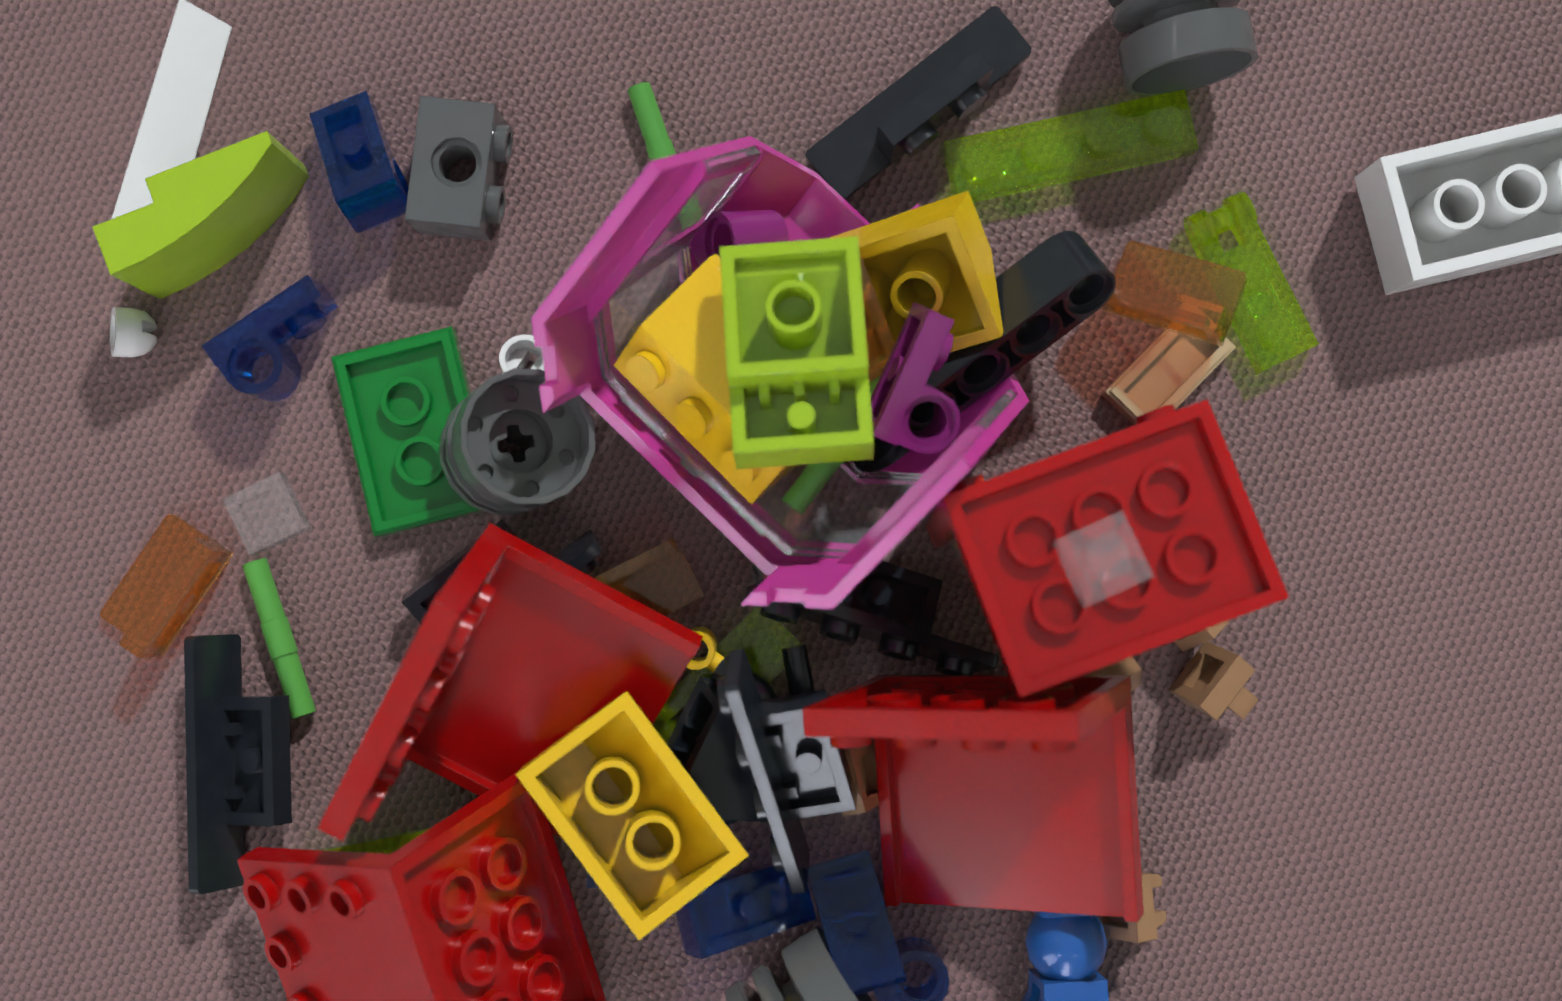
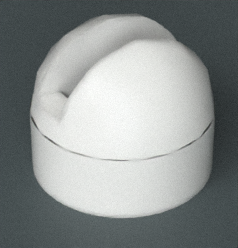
M113 307L110 319L111 356L132 358L150 352L158 341L155 335L147 333L157 329L155 320L142 310Z
M532 335L514 336L502 346L499 354L502 373L514 368L524 369L531 354L538 356L531 369H541L544 371L542 348L534 347Z

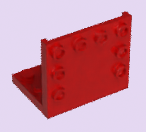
M1208 399L1175 410L1173 404L1157 408L1135 418L1136 424L1124 430L988 480L984 479L983 474L957 482L939 501L938 505L935 506V510L926 524L933 547L936 549L946 545L954 535L1016 698L1030 695L1289 598Z
M490 523L434 599L317 829L343 842L358 817L371 822L389 788L393 787L408 759L481 796L514 773H518L524 765L626 691L653 725L691 658H694L703 636ZM548 819L552 834L562 838Z
M878 675L802 709L804 737H830V746L834 748L864 747L872 744L871 738H874L878 801L880 804L879 820L885 906L913 903L1124 917L1126 922H1138L1144 915L1130 675H1081L1021 698H1016L1008 675Z
M517 773L503 780L392 854L256 847L236 859L244 879L243 893L245 899L257 914L266 939L264 944L265 953L269 962L279 974L287 996L286 1001H606L547 816L516 776Z

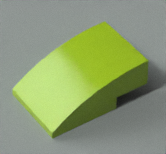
M265 131L145 178L153 203L92 226L110 275L158 299H162L198 282L246 250L275 223L293 202L308 180L309 174L305 165L268 131Z
M858 236L720 247L726 369L730 392L733 455L737 469L874 459L869 365Z

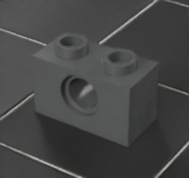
M420 96L405 220L418 233L491 241L493 223H502L506 195L505 188L498 186L501 163H509L511 159L513 131L511 126L506 125V121L496 104ZM462 159H473L476 161V169L469 179L462 182H452L449 180L450 170L456 162Z

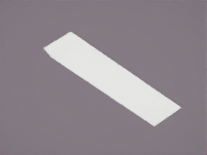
M186 0L178 1L112 219L153 203L145 178L196 158L232 26Z

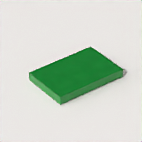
M451 326L332 356L331 359L374 537H383L482 512V510L468 505L450 487L440 464V434L447 417L471 393L456 330Z

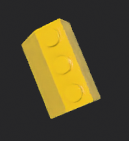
M969 191L830 237L858 236L869 376L876 375L881 367L886 365L914 302L954 320L949 332L953 335V345L950 352L1002 337L1003 325L992 250Z
M715 253L639 326L613 366L750 504H753L792 471L796 465L737 469L733 455L730 392L726 369L720 257Z
M627 691L576 726L524 765L516 774L638 940L749 856Z

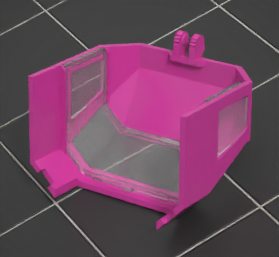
M751 136L652 160L531 318L534 347L542 348L546 383L539 385L542 412L544 414L580 395L745 554L767 578L740 605L768 606L773 601L804 603V608L834 609L975 465L1026 406L1029 399L1013 373L960 413L961 424L958 435L952 444L941 452L924 454L910 450L890 466L872 473L862 472L855 467L852 461H845L835 471L802 516L781 501L808 464L796 465L785 477L753 504H750L613 365L639 326L699 268L689 243L713 212L775 210L781 214L786 222L789 241L826 239L870 223L818 173ZM917 203L912 209H915V208H918V207H921V206Z

